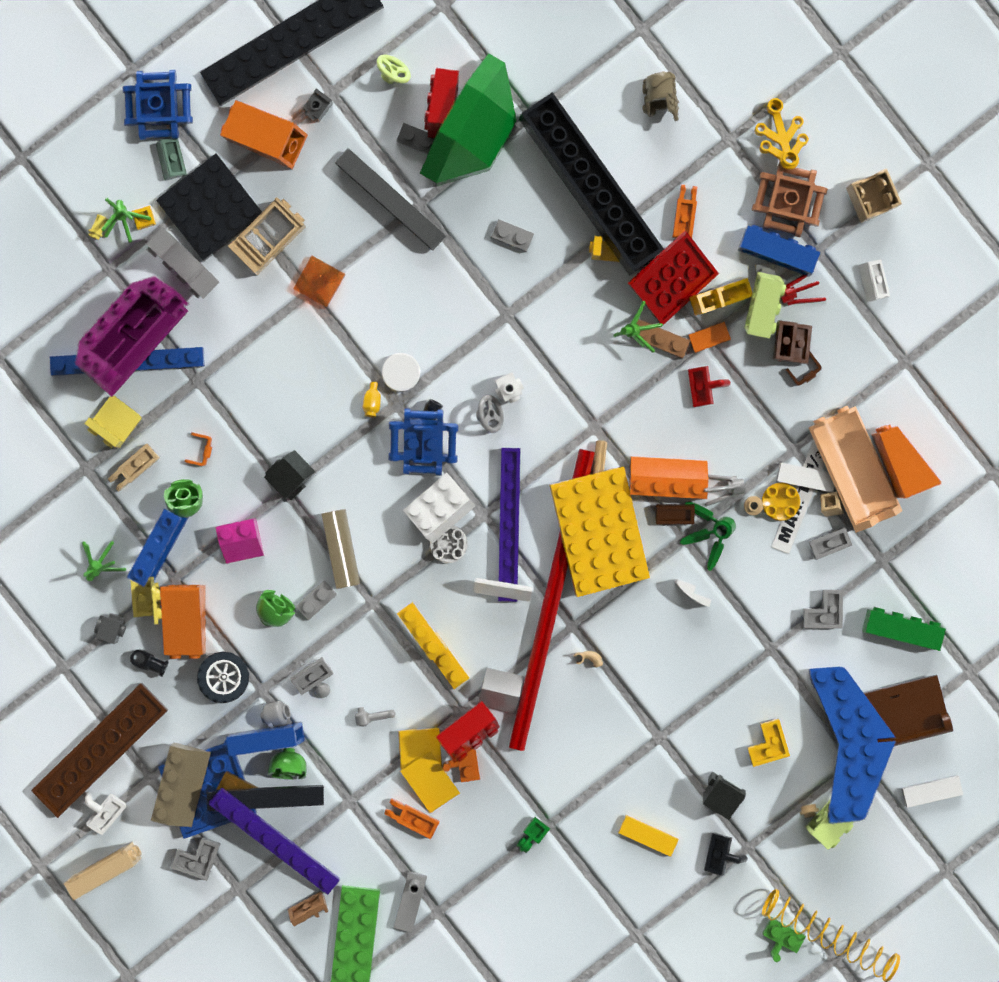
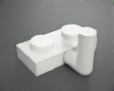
M85 792L83 795L86 806L95 811L86 824L100 835L105 833L127 807L125 802L113 794H110L101 805L93 801L90 792Z

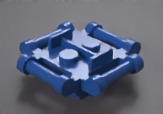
M176 70L151 73L137 71V84L122 87L125 94L126 119H124V126L138 125L140 140L159 137L179 139L178 124L193 123L190 108L191 84H176ZM145 80H169V82L144 83ZM177 91H182L183 116H178ZM133 93H136L137 118H133ZM171 124V129L146 130L145 125Z
M405 408L404 421L389 422L391 445L388 459L390 461L404 460V475H409V473H429L442 476V462L457 463L456 432H458V424L444 423V410H438L437 412L411 411V409ZM418 419H437V420H418ZM404 429V452H398V430ZM443 431L449 432L448 454H443ZM410 461L414 463H432L434 461L436 466L410 465Z

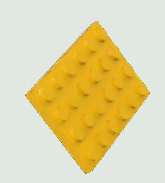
M624 466L549 485L576 597L650 578Z

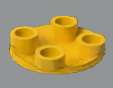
M782 482L772 484L765 490L762 496L763 510L774 520L784 521L792 518L800 507V496L796 488Z

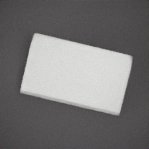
M882 260L860 264L858 267L867 302L890 297Z

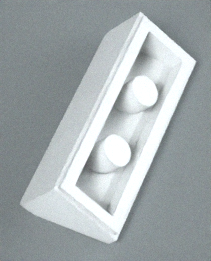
M476 578L473 591L480 594L530 601L533 589L529 586Z

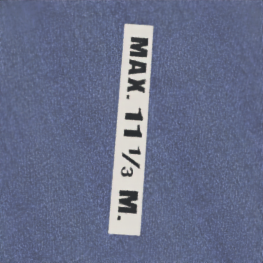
M825 414L823 415L825 419L830 417ZM813 440L803 467L822 471L825 463ZM795 486L800 496L799 510L792 518L781 521L771 546L772 548L790 553L813 495L814 489Z

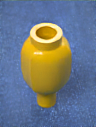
M370 382V389L366 391L363 398L362 409L366 417H376V413L380 410L381 395L377 390V382Z

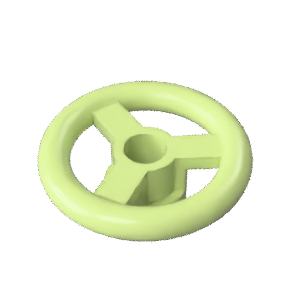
M381 55L377 58V67L382 73L381 77L384 81L390 84L394 82L404 84L410 80L411 74L409 69L399 59L390 55ZM399 73L405 74L404 78H400L397 76L399 75Z

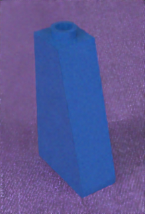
M296 722L279 727L231 734L226 737L224 742L225 750L229 753V756L296 747L305 741L302 722Z

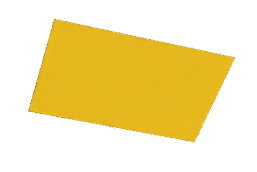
M431 751L400 771L430 813L460 794Z

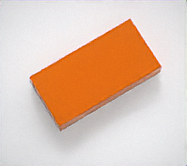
M725 322L688 335L694 353L731 340Z

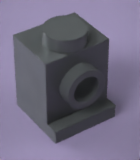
M316 88L303 106L304 111H306L304 114L312 121L316 119L320 122L333 105V102ZM314 103L320 104L318 108H313Z

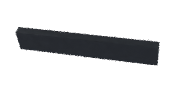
M323 785L225 789L249 809L324 805ZM207 790V811H217L209 805V802L219 790Z

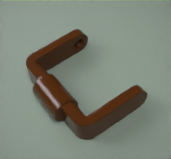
M809 352V357L817 368L803 376V379L799 382L788 368L785 369L797 386L811 381L816 377V373L822 369L811 352Z

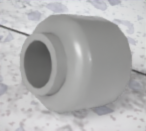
M282 701L266 704L263 707V712H261V720L269 728L286 725L291 717L289 706Z

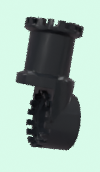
M143 649L135 650L130 657L132 665L146 671L156 672L160 677H163L169 663L167 660L164 662L154 658V655L147 653ZM136 653L144 655L145 660L143 663H137L134 660Z

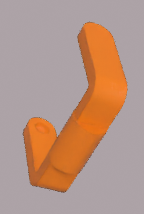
M191 432L193 436L206 438L207 444L204 447L202 463L185 459V462L205 466L208 458L211 456L212 438Z

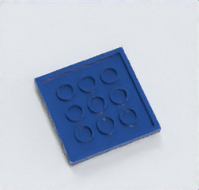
M224 743L205 749L210 751L211 755L192 827L179 826L183 839L231 823L220 812L207 811V790H216L226 771L245 780L237 755L229 756V753L225 750ZM165 764L158 766L161 776L163 775Z

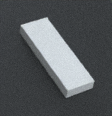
M780 463L777 482L834 492L835 486L829 472L786 463Z
M958 775L902 788L907 808L963 795Z

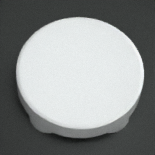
M397 353L390 356L383 364L382 377L386 385L392 390L399 392L408 391L418 383L420 367L412 356L405 353Z
M452 526L433 544L429 541L430 551L434 558L444 563H453L461 559L467 550L468 544L465 533L456 526Z

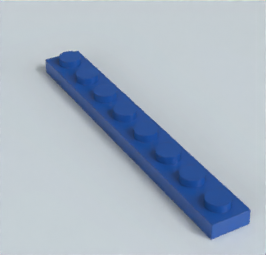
M204 347L153 350L136 371L205 367ZM77 355L50 356L51 376L85 373L76 365Z

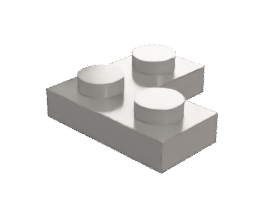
M823 590L822 609L803 608V628L843 629V590Z
M202 837L196 855L177 849L171 868L207 881L221 843Z

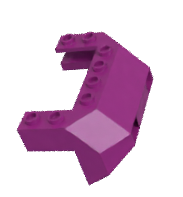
M156 276L131 283L79 341L76 365L95 384L112 397L186 315L188 310L184 306H187L189 303L175 289Z

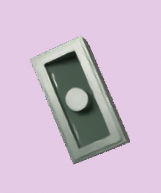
M172 138L159 140L156 143L164 180L186 176L187 173L179 140Z

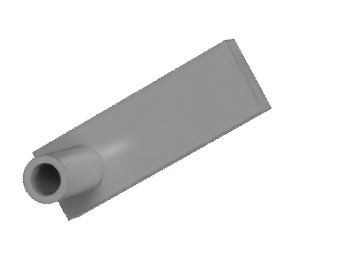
M408 872L394 928L412 933L427 879L426 875Z

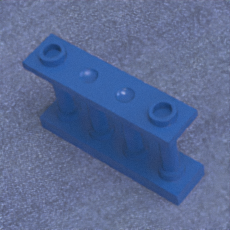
M164 509L127 578L145 587L150 577H154L155 581L189 517L181 518Z

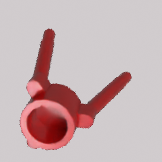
M802 275L792 282L785 284L784 296H780L782 303H787L788 306L799 303L826 301V298L794 299L797 298L798 292L819 285V281L795 289L793 285L808 277L806 275Z

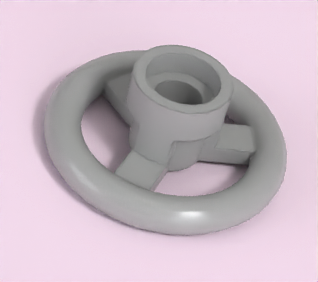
M486 395L481 398L478 404L476 417L482 427L490 433H496L501 429L504 414L500 402L494 396ZM492 403L495 405L498 415L495 413ZM490 420L497 422L495 427H490L487 423Z

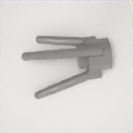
M708 475V478L730 482H727V486L705 488L704 492L727 490L731 494L706 502L705 505L709 506L730 498L739 497V494H744V480L737 479V476Z

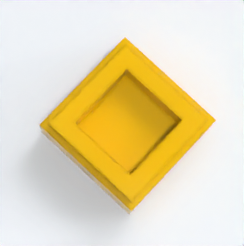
M151 206L131 211L151 217V220L133 217L137 230L156 225Z

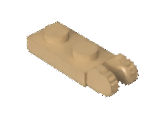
M146 443L118 467V470L108 480L110 483L114 482L121 474L126 478L117 485L116 490L119 492L158 461L160 457Z

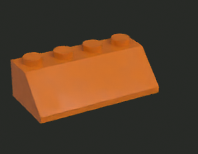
M631 456L630 495L707 499L708 492H704V489L708 488L707 461Z

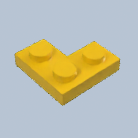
M775 719L761 723L760 726L765 742L747 747L753 767L790 756L780 720Z

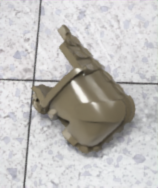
M662 71L651 74L644 79L642 89L643 94H646V96L644 97L645 105H643L642 109L649 117H653L656 114V110L668 109L673 114L674 121H679L676 78L672 72Z

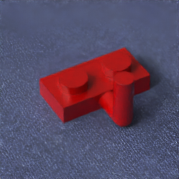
M708 366L688 369L693 407L714 404L712 389L728 387L731 384L729 379L710 381Z

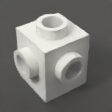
M513 372L495 380L498 387L495 391L500 400L504 399L505 402L509 401L511 404L521 399L519 395L522 394L521 390L524 387L519 378L515 379ZM506 387H513V391L507 392Z

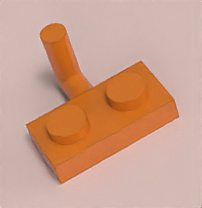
M474 749L467 753L468 756L460 762L456 761L454 763L453 760L445 761L443 770L447 772L450 768L459 767L461 783L480 780L477 754Z

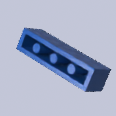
M757 225L747 226L738 248L740 252L808 277L813 274L820 252L816 251V248L813 246H802L798 244L797 240L791 238L786 240L781 238L780 234L776 232L767 233L762 231V228Z

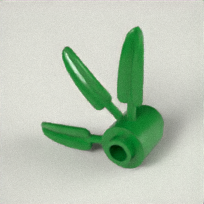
M686 502L685 504L695 505V514L706 521L712 520L715 522L713 530L702 529L684 537L680 541V544L688 545L709 539L711 534H715L719 540L714 542L707 564L708 571H711L716 566L723 551L724 544L721 543L722 540L727 539L734 533L736 523L730 517H722L717 520L713 517V512L693 502Z

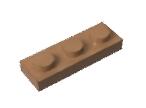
M639 319L637 321L639 326L651 325ZM659 327L641 330L639 334L650 346L682 359L691 341Z

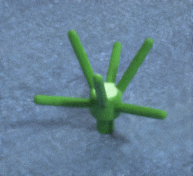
M105 198V201L113 207V214L101 229L102 231L107 229L104 237H108L117 220H122L128 242L131 243L132 238L126 218L133 220V217L151 220V217L127 211L122 200H117L116 204H114L111 200Z
M642 301L631 323L622 327L621 331L613 336L626 335L627 337H633L641 347L646 346L654 353L655 349L639 334L641 330L662 327L663 324L658 323L646 326H639L637 324L646 303Z
M85 541L82 542L89 563L87 572L83 576L88 581H93L94 577L99 576L100 572L126 571V568H108L114 565L115 561L105 565L101 564L113 546V541L109 543L98 561L92 560L89 544H86Z

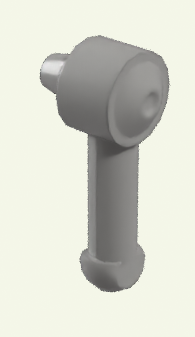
M359 707L358 713L355 715L356 725L364 727L371 723V721L393 718L396 713L394 710L369 714L363 707Z

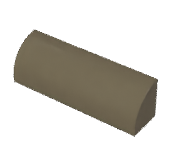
M346 509L322 513L336 589L361 584Z

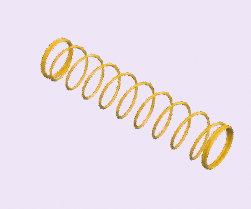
M774 889L769 894L762 909V916H768L771 921L782 914L781 924L784 928L790 926L795 921L794 930L797 935L804 933L808 929L807 936L810 942L817 940L821 936V947L823 949H827L834 944L836 956H841L847 951L849 963H854L860 959L862 970H868L873 966L874 975L876 977L882 976L885 982H889L895 975L900 964V955L897 953L890 957L882 975L877 976L875 974V964L883 952V946L878 950L873 964L866 969L862 967V957L870 944V939L866 941L861 955L854 961L849 960V949L857 936V932L853 934L847 949L843 953L837 954L835 951L836 942L842 933L844 925H841L835 940L829 946L824 947L822 945L823 934L830 923V918L827 919L820 935L814 940H810V926L817 915V910L814 912L809 925L802 932L797 933L796 923L804 903L800 906L794 920L787 926H784L783 915L791 896L788 897L782 911L775 918L771 919L770 913L777 903L779 890ZM896 957H897L895 967H894L892 973H891V974L889 975V977L886 979V973H887V972L889 971V969L892 967V965H893V963L895 962V959H896Z

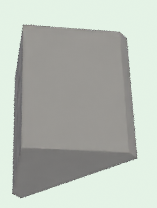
M486 668L478 704L483 701L488 708L515 714L524 676Z

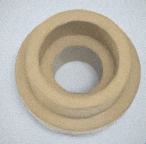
M751 496L745 500L744 509L750 515H758L763 510V502L759 497ZM752 502L757 504V508L754 510L750 506Z
M816 804L802 806L800 815H804L805 818L814 817L816 812H819V808H816Z

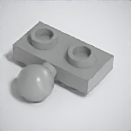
M321 657L290 679L301 695L316 687V695L320 698H325L330 694V687L328 684L322 683V681L333 675V671L323 657Z

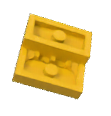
M439 728L398 731L401 769H404L429 751L432 752L442 767L441 747L436 738L440 734Z

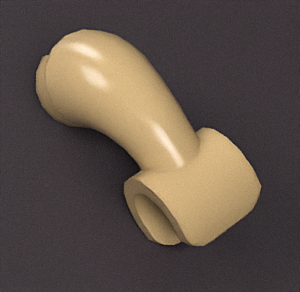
M576 652L573 655L582 656V660L576 662V664H581L584 662V659H589L595 668L603 665L602 657L596 652Z

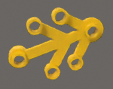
M773 98L767 105V111L773 116L777 133L767 128L764 123H758L754 132L757 136L764 135L781 145L782 151L773 147L770 141L764 140L761 142L759 150L763 154L770 153L780 159V164L783 168L792 170L797 167L799 163L798 153L802 147L806 146L809 138L804 133L799 134L796 144L792 150L790 149L789 142L797 129L802 127L804 120L800 116H795L791 121L788 131L785 132L780 114L783 109V102L778 98ZM794 121H799L800 125L795 124ZM760 127V128H762L764 131H763V132H760V131L758 130V128ZM799 138L805 139V142H801ZM763 145H767L769 149H764ZM786 159H790L792 163H788Z

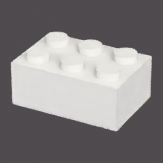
M445 473L403 511L433 544L476 505L450 475Z

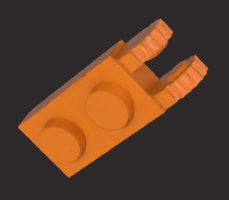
M682 184L680 186L672 238H677L684 231L688 232L692 238L697 206V186H693L691 189V200L684 199L686 187Z
M395 799L390 800L391 805L401 809L402 812L399 816L392 810L386 809L385 815L429 839L432 838L440 822L439 820L407 804L404 805Z

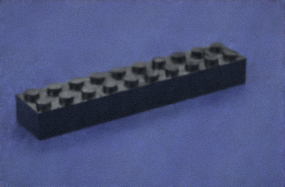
M550 93L521 113L519 121L629 276L658 256L664 248L554 93Z

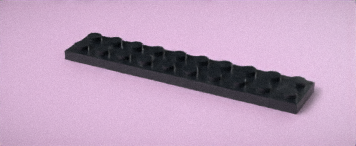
M318 0L200 73L217 102L222 106L378 12L384 6L380 0Z

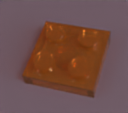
M311 256L293 289L328 308L346 274Z

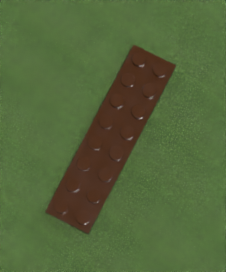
M140 683L31 791L57 818L60 817L168 709L143 683Z

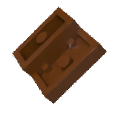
M777 321L773 360L808 364L812 326L795 322Z

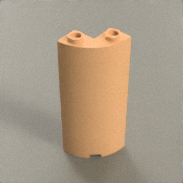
M848 406L838 409V414L825 419L823 416L814 420L815 425L809 427V430L852 526L857 533L873 527L880 521L894 517L903 510L856 406L850 409Z

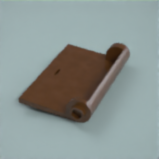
M937 675L864 693L895 736L892 739H879L878 742L896 741L894 746L953 732L952 722L946 710Z

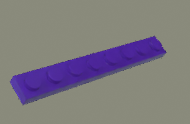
M501 448L499 582L518 585L521 448ZM498 597V601L517 602L516 599Z
M221 788L209 802L210 806L327 895L340 881L338 876L225 789Z

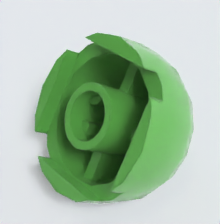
M181 479L172 482L168 490L167 488L165 489L164 501L168 511L181 518H188L198 513L202 507L203 492L199 484L196 485L189 479Z
M265 590L256 604V612L261 622L266 626L281 627L287 624L295 614L293 612L295 606L283 594L279 597L275 595L276 591Z
M284 748L283 752H277L271 758L268 775L272 774L274 778L293 780L295 776H299L298 779L306 778V761L301 754L295 753V749Z

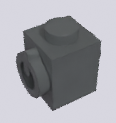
M114 613L105 616L100 615L94 629V633L97 634L96 638L112 644L118 643L119 638L123 637L126 626H124L125 620L120 619L121 616Z

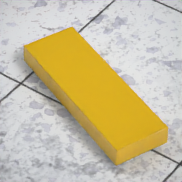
M628 815L625 816L618 831L619 834L670 857L679 840Z

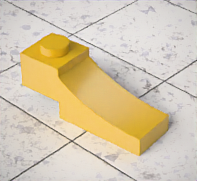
M748 278L689 298L696 316L752 297V290Z

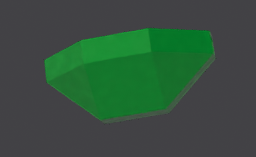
M488 53L466 82L440 127L420 171L421 175L435 182L437 186L490 171L514 130L517 119L505 62Z

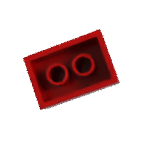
M436 68L435 75L431 74V87L427 98L428 107L424 117V130H428L429 138H436L440 127L457 99L459 71Z
M481 701L437 735L436 738L455 763L456 761L464 760L468 756L467 753L472 749H478L483 744L482 741L487 737L491 738L496 735L500 726L494 715Z

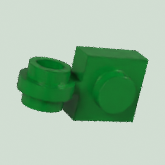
M534 816L523 830L528 835V838H521L517 844L518 850L527 853L533 845L531 841L534 840L539 844L550 828Z

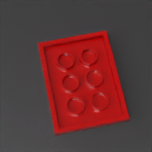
M684 231L631 279L628 285L641 301L646 302L645 306L657 321L664 325L690 301L689 297L697 295L719 273L688 232Z

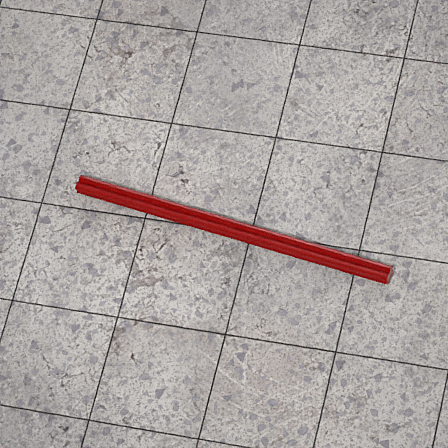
M579 449L572 479L590 475L595 452ZM560 532L509 743V748L519 751L525 750L568 569Z

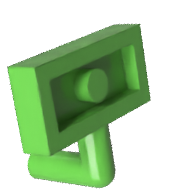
M777 919L769 920L762 933L767 938L776 942L770 952L775 962L781 960L779 952L782 946L798 953L806 938L803 933L797 935L790 926L784 928Z

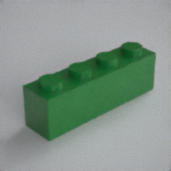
M874 607L873 610L867 609L862 628L863 632L941 651L946 631L945 628L940 627L941 623L929 621V624L922 623V618L914 616L906 619L903 618L904 614L892 611V615L884 613L885 609Z

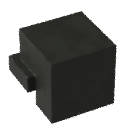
M294 450L281 460H277L265 472L264 478L284 499L289 498L292 501L306 487L304 483L315 473V470Z
M712 771L708 777V786L703 792V805L730 820L745 799L746 790L740 789L724 779L722 775H717Z

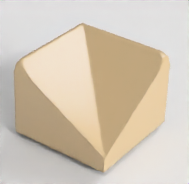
M838 492L820 494L821 512L824 516L844 514V506Z

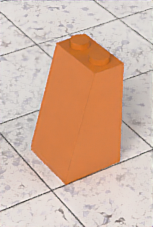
M237 100L231 106L229 116L222 125L220 134L227 141L292 170L308 136L295 123Z
M891 424L877 428V433L872 434L897 498H908L942 484L898 426L891 427Z
M165 585L160 587L164 655H170V659H180L181 655H189V659L200 658V655L206 654L205 585Z

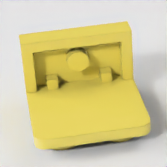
M110 396L95 417L88 418L85 425L89 427L87 430L94 436L100 435L104 438L103 442L110 448L113 446L120 448L142 417L116 396Z
M154 577L148 579L145 587L130 580L133 617L153 616L154 625H158V619H162L159 584L154 582Z

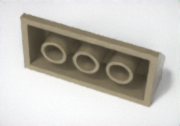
M175 742L170 745L151 821L169 826L192 827L211 755L210 751Z

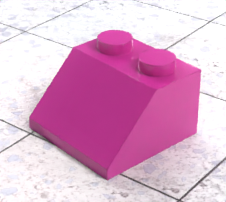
M256 518L216 526L219 546L226 564L264 556Z

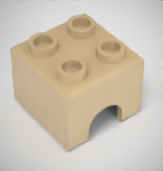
M887 168L866 179L856 181L846 188L861 223L902 205Z

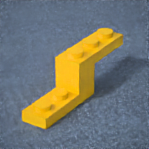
M413 602L397 613L428 658L434 661L453 689L470 678L439 634L434 632Z

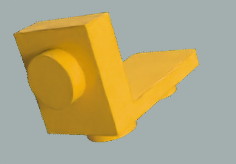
M595 236L594 240L590 241L589 253H592V260L620 262L607 243L602 241V237Z

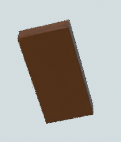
M656 504V524H694V504Z

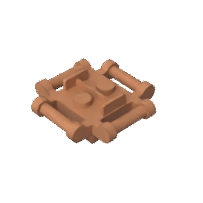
M779 161L776 175L761 172L759 178L761 179L756 202L752 206V211L766 214L763 229L768 230L771 228L794 234L795 237L800 238L804 223L815 227L819 226L820 220L818 218L824 195L827 194L828 189L815 185L816 170L811 169L808 171L800 168L787 170L781 166ZM783 172L808 178V181L784 176ZM768 181H771L774 184L768 207L762 206ZM815 192L817 195L812 215L807 217L812 194ZM772 215L790 221H797V226L771 221Z

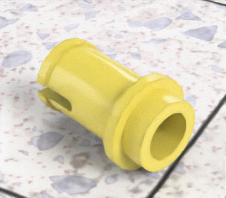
M97 214L92 228L88 230V236L99 240L100 237L102 238L103 231L101 229L108 221V218Z

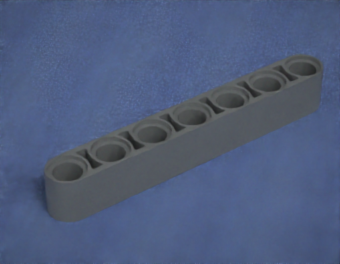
M347 148L335 162L338 167L432 251L446 237L433 223L350 149Z

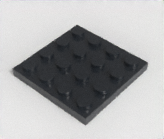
M217 153L156 200L203 261L207 260L243 232L262 213Z

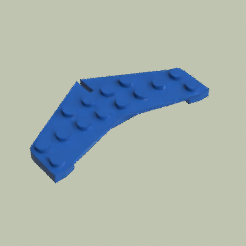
M844 667L809 669L811 683L814 689H816L838 743L833 787L828 808L829 824L862 821L868 814L896 742H878V740L892 739L895 736Z

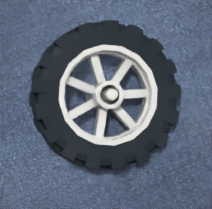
M217 652L207 657L201 663L197 673V684L207 699L216 703H229L238 699L245 692L249 684V671L244 661L234 653ZM225 663L223 672L219 670L217 664ZM228 664L231 665L236 671L227 674L226 671L228 668ZM213 667L219 674L218 676L209 675ZM237 673V682L228 679L229 676ZM209 678L218 679L213 687L209 682ZM226 681L235 685L229 691L226 688ZM222 683L224 692L217 691L215 688Z

